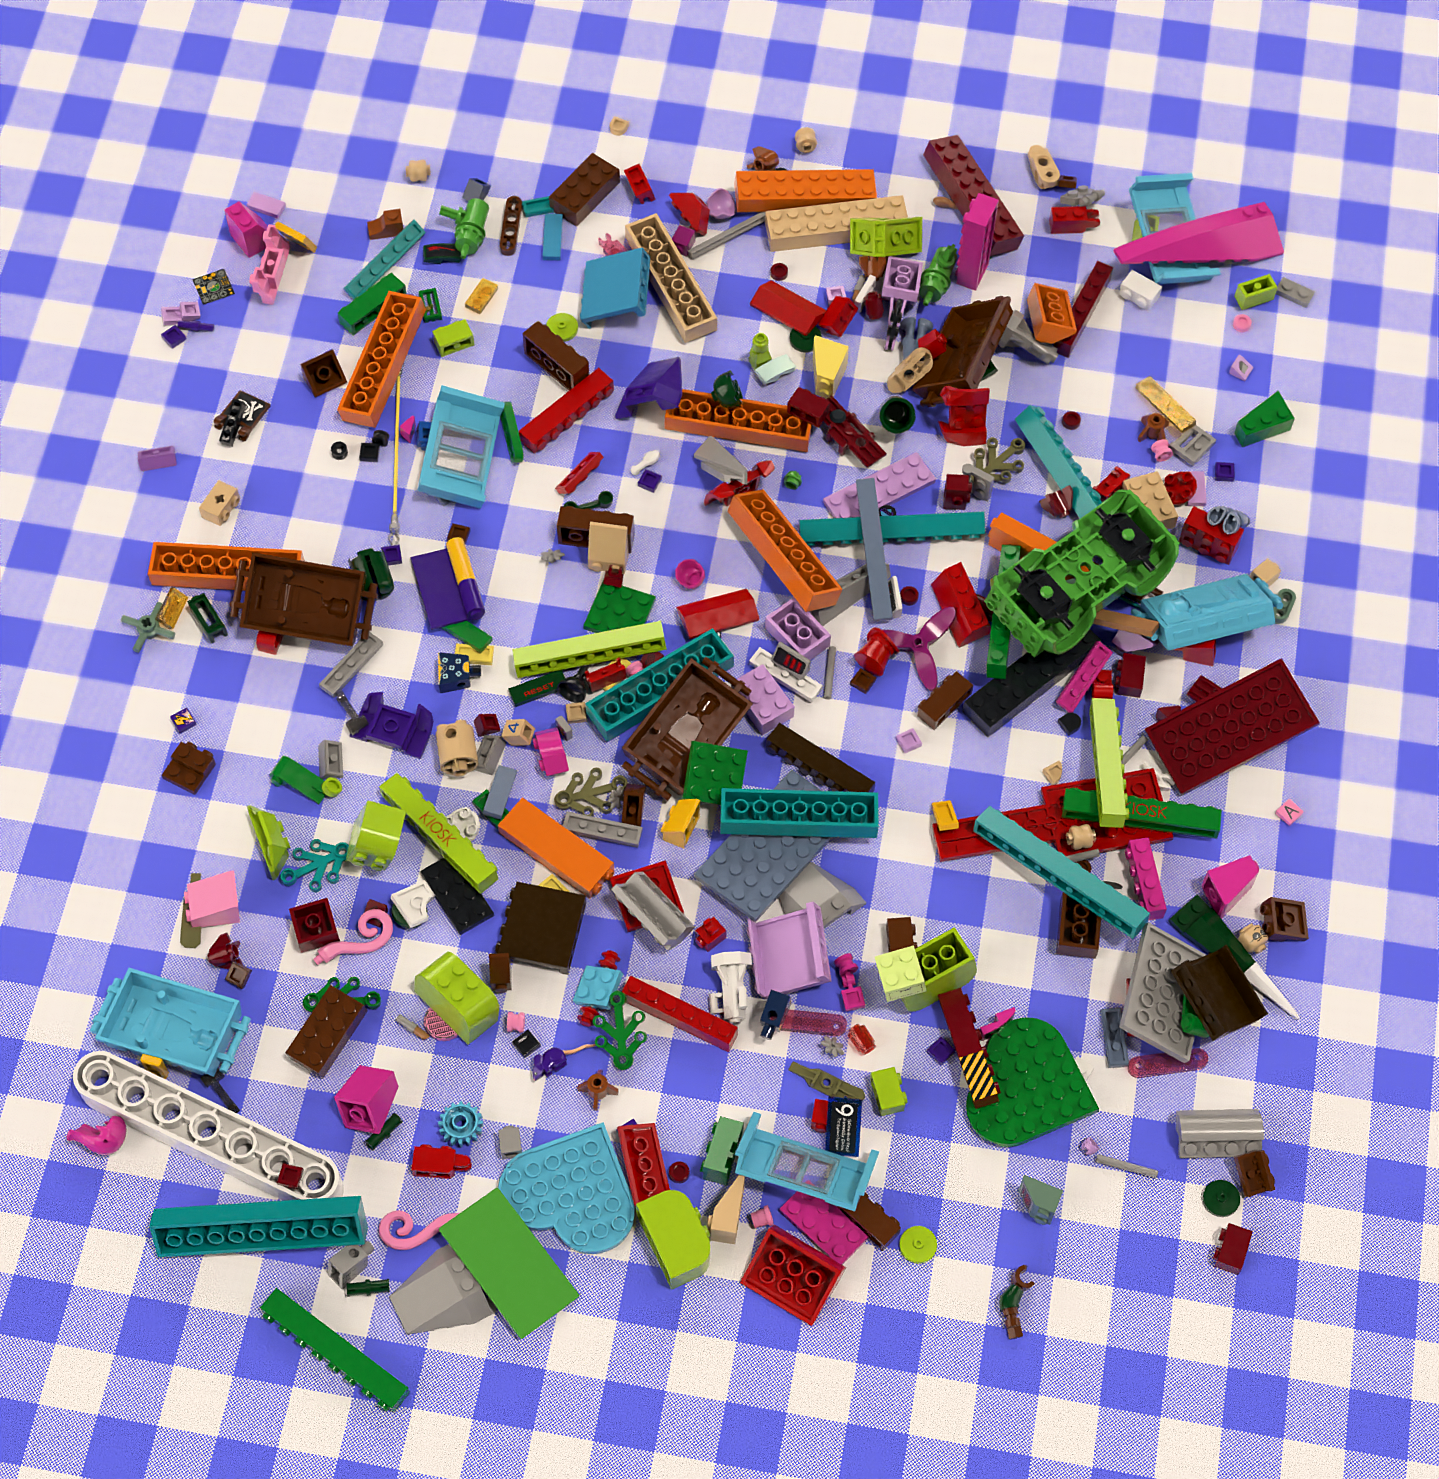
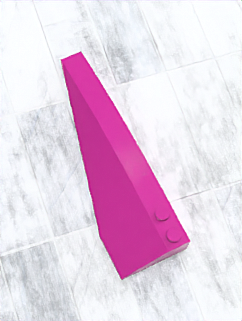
M1261 202L1205 216L1158 231L1114 248L1113 252L1121 264H1143L1144 261L1157 264L1159 261H1167L1168 263H1175L1176 261H1182L1183 263L1210 262V260L1218 262L1234 260V262H1241L1243 259L1255 262L1282 255L1284 250L1274 216L1266 203Z

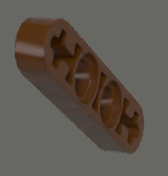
M511 196L506 201L500 240L501 253L505 256L513 255L517 248L522 214V200L518 196ZM513 203H517L515 210H512ZM510 216L517 218L515 221L508 220ZM509 230L515 232L513 235L510 236L506 234V232ZM507 241L510 242V247H509V249H506V248H507Z

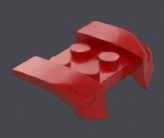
M945 386L942 389L940 395L945 405L949 406V424L943 421L938 422L942 435L948 443L959 446L986 444L987 404H989V388L958 389Z
M772 460L761 461L755 464L751 471H747V484H742L737 480L731 481L728 484L726 482L721 483L706 494L703 504L707 506L718 499L720 503L724 502L726 506H729L733 496L736 494L757 490L761 475L766 478L775 470Z

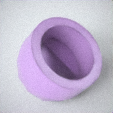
M1091 1137L1086 1138L1081 1145L1082 1150L1084 1148L1088 1150L1085 1153L1087 1155H1093L1100 1149Z

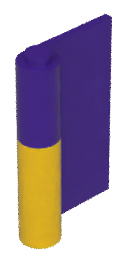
M462 538L450 539L446 543V549L410 557L431 630L464 621L479 620L484 616L485 608L465 542Z

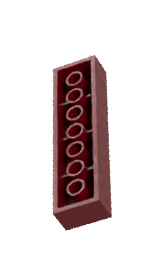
M953 135L929 140L923 156L963 217L966 212L969 213L970 203L972 199H976L978 193L999 200L990 256L1018 250L1024 234L960 137Z

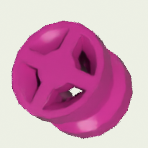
M851 953L844 954L834 961L835 967L839 968L840 977L844 976L845 973L853 974L858 970L857 964L852 961L853 956Z

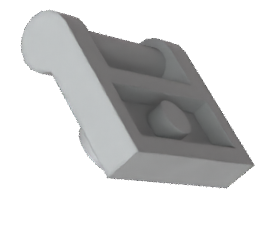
M1190 423L1187 426V430L1175 442L1169 444V448L1173 454H1177L1194 466L1216 443V439L1196 424ZM1191 435H1196L1184 448L1180 447Z
M964 464L962 467L963 475H969V482L970 475L974 476L971 493L977 498L988 502L992 494L995 477L971 464Z

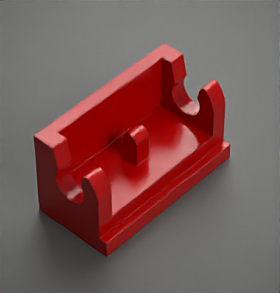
M640 164L624 170L631 188L641 204H644L643 199L646 197L651 202L656 200Z
M835 296L818 325L821 328L828 329L826 333L841 337L856 314L858 307L850 298Z
M1116 466L1101 483L1093 487V490L1099 493L1101 496L1100 500L1103 503L1115 492L1121 490L1123 481L1130 479V474Z
M619 657L616 658L615 663L591 673L588 670L585 671L584 678L591 692H594L625 679L626 668L624 664H621Z

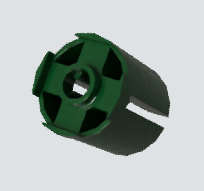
M373 548L357 552L358 556L351 561L349 558L348 563L351 569L366 573L364 591L369 592L370 583H373L369 569H372L381 599L388 597L394 590V582L383 549H381L382 552L374 551Z

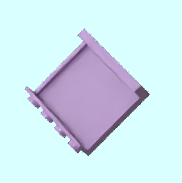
M815 902L806 903V909L757 923L751 919L748 920L747 934L751 941L749 950L753 957L752 971L756 978L754 988L758 995L768 999L771 990L788 994L832 982L821 907Z

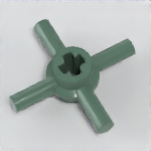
M161 602L156 603L151 615L142 616L139 620L126 615L122 616L121 622L137 627L139 633L133 651L139 653L146 639H152L157 634L170 639L175 638L176 633L161 628L157 620L164 606Z

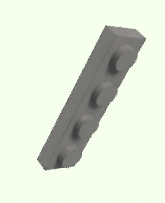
M369 632L368 640L360 639L319 683V687L335 698L383 646V641Z
M568 811L563 823V827L575 835L637 848L643 828L639 826Z

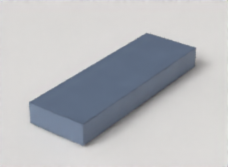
M501 765L498 766L483 815L502 819L517 770Z
M1121 1008L1101 1009L1100 1014L1108 1068L1129 1067L1125 1032L1119 1028L1122 1018Z

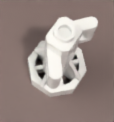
M737 951L711 955V970L716 971L722 981V993L709 994L710 1014H724V1020L729 1021L731 1024H740L742 1019H746L745 1009L748 1007L746 986L743 984V977L746 969L752 968L751 953ZM717 998H723V1009H718Z

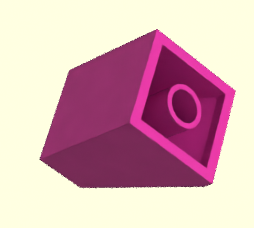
M240 201L224 209L230 235L248 258L266 249L263 233L267 231L268 226L260 216Z
M1250 855L1208 870L1201 887L1211 907L1221 919L1252 888L1256 880L1259 866Z
M362 1065L355 1070L334 1096L345 1128L375 1134L381 1132L399 1087L394 1071Z

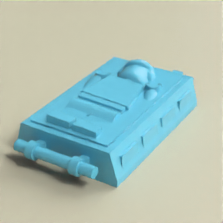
M1247 574L1142 599L1140 611L1132 609L1131 615L1158 621L1159 628L1152 637L1148 638H1151L1153 641L1159 639L1169 651L1275 624L1273 607L1282 609L1283 603L1281 598L1269 589L1268 584L1264 580L1256 578L1253 581Z
M128 968L123 981L120 978H115L112 985H109L106 991L108 994L98 1014L92 1020L93 1025L90 1032L97 1034L95 1039L109 1047L125 1052L131 1051L133 1054L141 1057L142 1054L161 1058L164 1064L174 1067L180 1066L187 1071L214 1077L220 1062L223 1063L219 1071L225 1074L229 1067L233 1065L235 1061L234 1056L243 1036L249 1030L248 1025L251 1019L243 1016L241 1023H238L242 1016L239 1000ZM234 1031H236V1034L232 1040V1043L228 1049L227 1054H224L233 1036Z

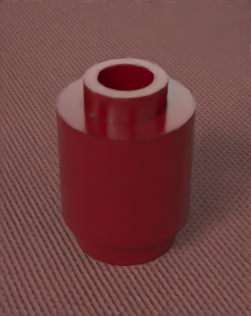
M875 291L867 293L864 297L866 314L869 316V319L881 318L884 312L881 294Z

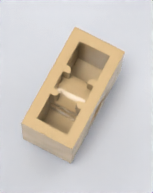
M218 480L199 507L201 517L221 526L229 518L232 509L239 504L240 496L238 489Z

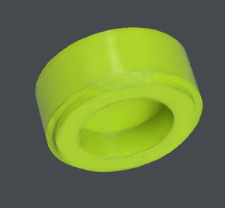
M329 777L322 783V790L327 796L336 797L342 791V784L338 779Z

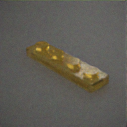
M1151 376L1136 384L1135 389L1181 433L1196 425L1197 420Z

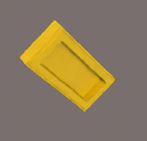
M951 800L932 803V810L939 831L959 828V822Z
M142 1054L140 1061L145 1070L163 1079H167L169 1071L163 1060Z

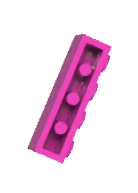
M1149 838L1129 840L1128 846L1125 848V856L1127 860L1129 859V871L1134 879V892L1138 895V905L1144 907L1150 913L1148 920L1161 919L1164 917L1167 908Z

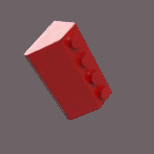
M962 562L944 569L931 586L941 609L946 607L955 608L956 616L950 629L960 648L990 634L991 626Z

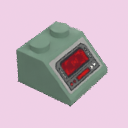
M1024 1175L1018 1191L1030 1217L1034 1218V1221L1039 1224L1050 1225L1063 1190Z

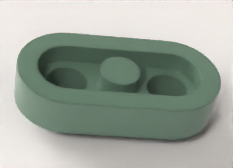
M1287 588L1280 590L1277 594L1281 598L1283 608L1277 609L1273 607L1276 623L1287 621L1296 600V594Z

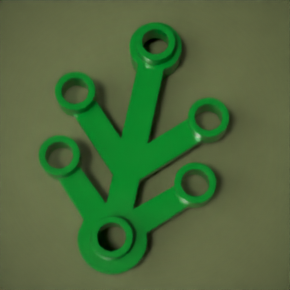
M332 977L318 993L307 994L303 999L305 1010L313 1012L332 982H337V985L333 987L339 989V979ZM357 977L349 978L348 983L340 991L348 994L352 990L359 989V979ZM352 981H357V985L351 986L350 984ZM375 991L368 992L365 997H352L370 1009H376L381 1005V997ZM372 999L377 1000L375 1004H370ZM316 1001L317 1003L316 1005L311 1006L310 1002Z
M614 991L610 995L609 1000L611 1005L614 1006L616 1029L602 1015L595 1016L593 1024L596 1027H601L618 1042V1049L608 1042L607 1037L603 1035L596 1037L595 1045L599 1048H604L614 1057L613 1062L618 1069L627 1070L633 1065V1054L642 1043L647 1041L648 1037L643 1031L636 1032L634 1035L635 1040L628 1048L626 1040L636 1027L644 1022L646 1016L642 1011H635L632 1015V1020L625 1028L623 1006L627 1002V996L622 991ZM616 995L620 996V1001L618 1003L614 1001V997ZM638 1013L642 1015V1019L640 1021L636 1020V1015ZM599 1017L603 1020L601 1025H598L596 1022ZM640 1033L644 1035V1039L642 1041L638 1040V1035ZM600 1038H603L605 1041L602 1046L598 1043ZM621 1056L626 1057V1062L624 1064L620 1062Z

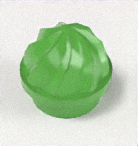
M789 471L784 477V485L789 489L796 490L802 483L801 475L797 471Z

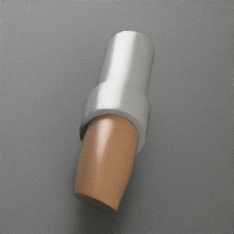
M864 275L859 276L857 285H855L852 297L854 304L856 297L864 286L866 279Z
M401 1014L397 1016L396 1021L407 1028L412 1034H416L424 1040L430 1037L416 1023L409 1021Z

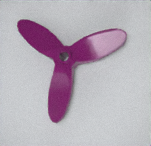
M946 607L933 615L924 624L919 634L911 635L894 630H883L898 649L914 653L919 677L929 691H933L937 687L938 677L933 657L928 649L952 625L956 616L954 607Z

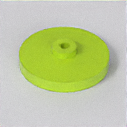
M557 313L551 316L546 323L551 332L559 335L563 342L573 339L578 332L577 320L567 313Z
M913 1226L902 1234L899 1247L901 1254L906 1260L915 1264H923L934 1257L937 1250V1240L933 1232L928 1228Z

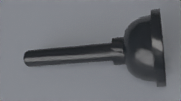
M591 664L581 666L576 675L567 677L558 683L557 690L563 698L575 703L585 700L584 672L589 669Z

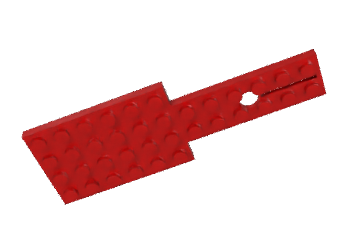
M1154 768L1124 773L1123 779H1126L1124 793H1127V797L1137 796L1141 799L1154 798L1158 801H1163ZM1095 778L1041 787L1044 805L1001 812L1025 830L1032 832L1040 840L1047 843L1054 842L1056 850L1065 856L1098 849L1099 853L1125 849L1128 846L1129 840L1149 838L1150 844L1173 840V833L1128 826L1123 828L1100 827L1099 822L1062 818L1065 789L1096 790ZM979 816L957 819L959 822L958 829L939 831L937 823L932 824L940 862L1001 852L1002 850L983 837H978L980 835L973 831L975 820ZM1088 824L1091 830L1094 829L1096 833V841H1093V846L1079 850L1072 849L1071 845L1067 844L1066 833H1069V829L1072 826Z

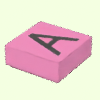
M1288 799L1276 810L1275 814L1290 826L1304 811Z

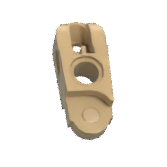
M1040 145L1031 146L1028 152V159L1038 187L1040 189H1047L1058 186L1060 172L1048 149L1046 148L1045 150Z
M921 347L915 349L888 377V390L892 393H901L903 390L905 392L924 377L933 366L930 351ZM907 370L913 371L910 375H905L904 373Z

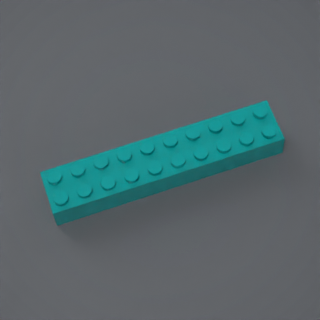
M361 1196L158 1208L153 1210L149 1228L157 1256L172 1257L364 1245L368 1224Z

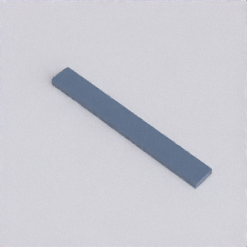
M856 479L873 621L892 620L875 479Z

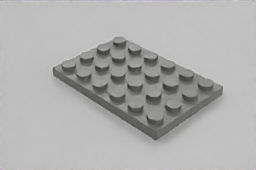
M1146 923L1142 929L1119 1028L1183 1063L1188 1062L1195 1035L1185 1033L1182 1030L1184 992L1171 970L1184 961L1189 960L1190 962L1206 954L1151 923Z

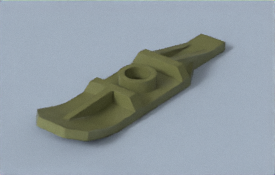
M191 873L190 883L201 880V873ZM184 898L180 943L184 948H196L201 944L202 927H192L191 921L187 922L186 910H190L189 903L185 904Z
M794 1061L788 1071L804 1078L809 1087L839 1102L853 1103L861 1106L866 1097L863 1089L850 1085L821 1069H809ZM829 1080L831 1084L829 1086H825L823 1084V1081Z

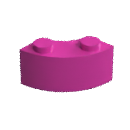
M557 727L534 732L535 738L532 741L534 749L539 750L541 760H538L541 772L545 771L546 776L569 771L566 754Z

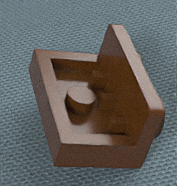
M1252 1150L1234 1156L1245 1197L1275 1190V1179L1270 1172L1269 1158L1264 1150Z

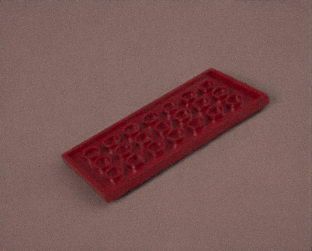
M1281 658L1145 728V732L1182 796L1320 725V722Z

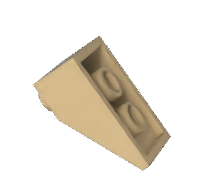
M590 522L588 569L597 572L608 571L611 564L613 565V572L617 573L619 568L622 567V574H625L629 556L628 528L626 526Z
M739 1174L714 1208L713 1215H709L707 1227L711 1234V1241L729 1244L736 1243L745 1176Z

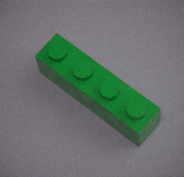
M392 272L382 277L378 283L369 287L366 292L357 296L350 304L340 309L338 312L339 323L354 336L377 318L388 291L407 294L405 284Z

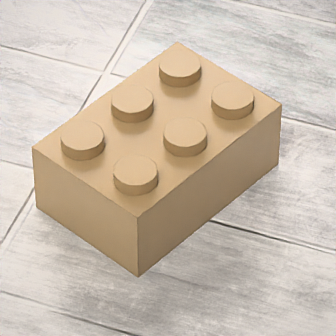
M1158 471L1123 481L1121 490L1130 489L1136 494L1140 501L1152 511V514L1164 524L1167 530L1175 528L1178 514Z

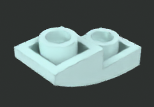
M785 354L761 365L755 370V373L765 385L778 381L781 375L794 372L796 366Z

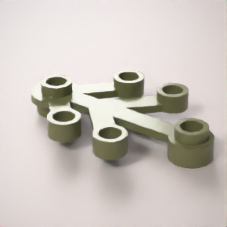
M991 437L987 440L989 465L983 469L985 450L977 448L974 452L976 467L988 474L994 470H1003L1001 474L990 475L995 477L994 481L1009 483L1012 476L1009 471L1022 472L1024 462L1021 460H1016L1014 463L1003 462L1013 454H1022L1025 449V442L1021 438L1013 439L1010 447L996 458L998 440ZM971 475V481L974 482V476Z
M596 767L590 771V776L581 791L573 793L576 787L584 781L581 773H574L566 790H562L555 795V805L560 809L572 808L582 813V815H586V811H591V814L587 816L593 817L594 810L592 807H585L576 802L583 799L601 808L602 813L610 814L613 809L605 810L603 807H611L612 803L603 801L595 796L611 792L612 790L616 791L618 784H622L623 787L621 788L625 789L628 783L627 779L624 776L618 775L613 778L612 783L592 788L595 782L602 778L601 769ZM598 772L599 775L594 776L593 773ZM576 777H580V778H581L580 781H575L574 779H575ZM562 799H567V800H568V801L565 802V803H562V802H561Z

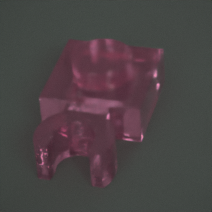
M608 233L605 234L606 241L598 238V243L603 247V253L606 256L627 251L617 239L612 241L611 235Z

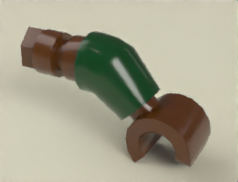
M1027 1265L1020 1266L1012 1274L1011 1284L1002 1293L999 1300L1000 1311L1003 1312V1316L1007 1319L1005 1320V1326L1009 1339L1023 1337L1020 1318H1017L1019 1302L1023 1296V1291L1029 1290L1035 1284L1033 1281L1024 1283L1020 1279V1274L1027 1271Z

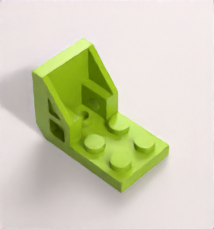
M920 216L897 219L850 218V254L886 257L922 252V217Z

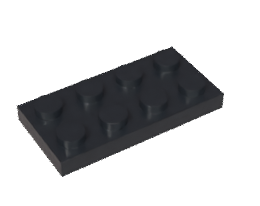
M445 858L420 871L459 935L464 934L494 916V912L483 895Z

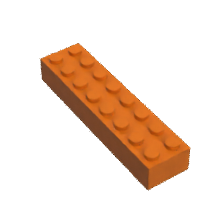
M874 169L736 171L734 187L737 212H766L877 198Z
M388 291L337 408L343 421L376 428L425 314L426 307L421 297Z
M682 389V397L678 408L666 410L665 429L808 452L813 425L787 413V406L740 399L744 404L734 408H725L718 401H714L711 393Z
M764 489L733 496L727 512L805 612L836 605L842 592L841 586Z
M153 542L148 576L151 585L235 590L237 578L235 573L239 567V561H247L246 571H249L252 552L300 561L305 560L302 550ZM244 577L242 591H246L248 577Z

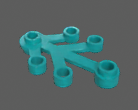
M319 839L312 840L310 843L312 851L320 852L323 850L329 852L330 854L326 856L307 852L302 848H295L293 850L295 860L301 861L305 859L312 862L295 871L291 868L284 869L280 874L282 883L287 886L293 885L297 878L316 870L313 880L309 883V887L312 892L317 893L322 889L321 880L328 863L335 860L332 871L328 872L327 878L331 884H336L340 879L339 871L342 863L346 861L349 844L340 842L334 846L323 843ZM314 844H320L318 848L313 847ZM341 851H346L343 855L339 854ZM301 852L302 855L296 856V853ZM332 875L337 876L335 879H330ZM289 876L293 877L290 881L286 880ZM313 884H319L317 888L312 887Z

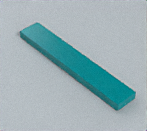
M413 219L343 289L353 300L357 296L362 295L426 232Z

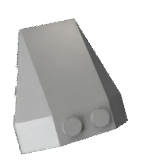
M810 862L778 897L784 909V914L806 909V903L815 902L821 907L824 928L845 913L849 912L852 915L866 905L865 900L853 887L813 862Z
M449 1244L436 1250L389 1297L407 1335L434 1331V1329L445 1327L452 1328L458 1325L475 1324L493 1314L479 1283Z

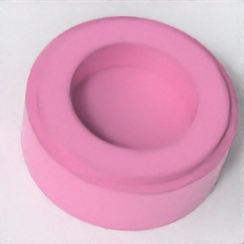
M1240 314L1234 318L1233 327L1238 332H1247L1251 327L1252 321L1249 316Z

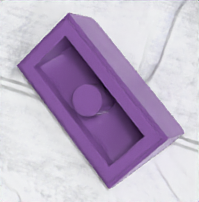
M172 445L139 451L138 462L140 470L147 471L176 466L175 447Z

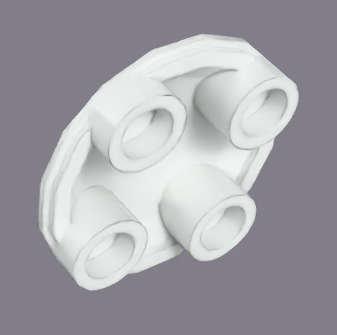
M463 807L454 810L449 816H446L448 823L451 826L455 825L463 838L467 837L470 841L476 838L479 833L480 821L474 811Z

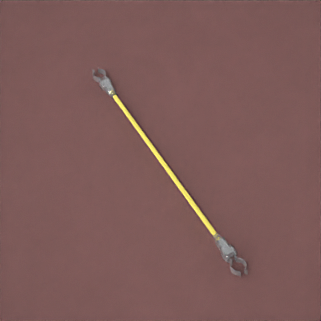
M404 363L397 377L394 495L393 512L389 524L391 533L388 536L391 546L393 543L390 537L393 534L399 536L398 533L400 531L397 512L400 378L403 373ZM399 536V538L395 541L396 544L400 541V536Z

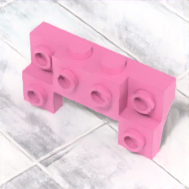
M269 224L267 231L263 233L266 249L264 256L261 258L260 268L255 267L254 273L250 275L249 283L252 284L253 292L259 293V296L262 297L264 304L273 305L290 252V243L279 234L275 225Z

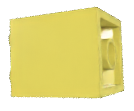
M815 335L813 344L815 394L827 399L831 395L834 397L846 371L849 346Z

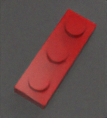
M590 452L556 486L557 492L559 494H571L574 492L576 486L588 477L587 474L599 466V462L604 458L600 452Z

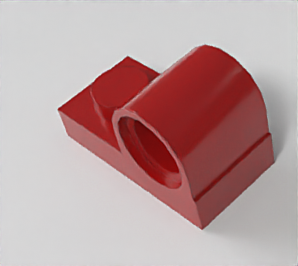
M259 631L256 639L258 651L276 655L284 635Z
M1101 670L1092 683L1091 700L1092 698L1113 699L1112 670Z

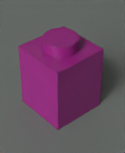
M679 225L672 240L681 255L688 256V250L695 243V230Z

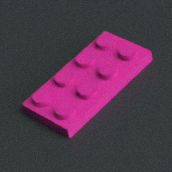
M809 1180L805 1183L814 1186ZM797 1191L779 1209L825 1255L842 1265L868 1240V1236L833 1204L825 1202L823 1199Z

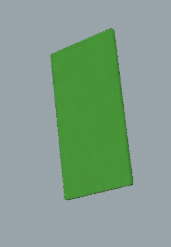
M495 1188L439 1228L440 1233L520 1339L525 1338L579 1297L578 1292L499 1188Z

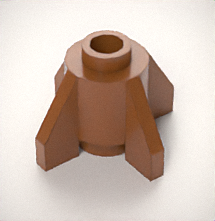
M760 146L752 149L756 159L753 163L747 165L748 169L755 167L757 171L775 170L779 164V157L774 151Z
M860 256L859 265L865 277L868 278L870 275L876 277V281H879V278L883 277L886 270L888 256Z
M1157 413L1142 416L1141 422L1145 425V428L1138 436L1139 442L1147 439V436L1151 439L1157 438V441L1166 439L1164 428L1169 426L1168 419Z
M598 1070L597 1074L590 1076L588 1081L578 1085L579 1092H588L590 1097L594 1099V1111H598L600 1099L606 1097L607 1094L618 1095L619 1093L618 1088L608 1083L603 1075V1070Z

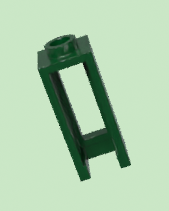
M205 593L196 595L187 601L190 611L211 644L215 642L213 634L222 630L224 636L228 635L225 625L205 596ZM205 605L216 623L208 626L198 610Z

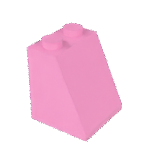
M234 870L187 884L188 892H184L185 904L189 903L190 910H186L187 922L191 921L192 927L240 923Z

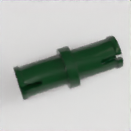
M393 1113L385 1121L379 1134L373 1133L364 1141L367 1147L374 1151L385 1138L388 1139L391 1136L390 1134L403 1121L396 1113Z
M365 1279V1282L346 1283L347 1297L363 1294L371 1296L373 1293L390 1292L389 1279L376 1281Z

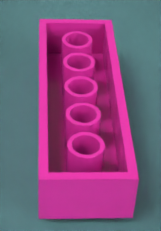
M978 193L976 199H972L970 203L969 213L966 212L962 222L964 225L961 230L963 235L959 243L961 244L958 251L960 256L956 264L958 268L955 276H957L956 284L976 291L989 265L998 199Z

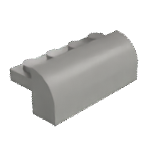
M634 872L625 884H616L611 889L615 894V898L628 908V912L641 922L642 927L654 936L655 941L666 950H670L680 944L695 928L690 920L644 872Z
M1258 1109L1176 1111L1179 1158L1234 1157L1252 1150H1262L1264 1127L1262 1116Z

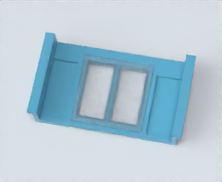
M1192 173L1136 176V182L1128 189L1143 237L1196 219L1187 186L1194 179ZM1159 261L1157 264L1149 262L1154 282L1157 284L1211 280L1214 276L1221 275L1219 268H1210L1208 262L1183 263L1182 261H1176L1175 263H1168L1167 261Z
M441 385L436 400L417 491L481 509L486 498L484 493L499 420L505 405L504 402Z
M753 1112L735 1153L736 1156H739L735 1170L736 1174L764 1183L767 1181L823 1199L827 1203L852 1211L856 1210L860 1196L865 1194L879 1151L871 1149L867 1163H863L760 1130L758 1126L761 1114Z

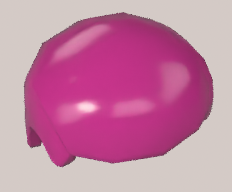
M686 559L678 564L675 575L683 587L695 589L703 583L705 570L696 560Z

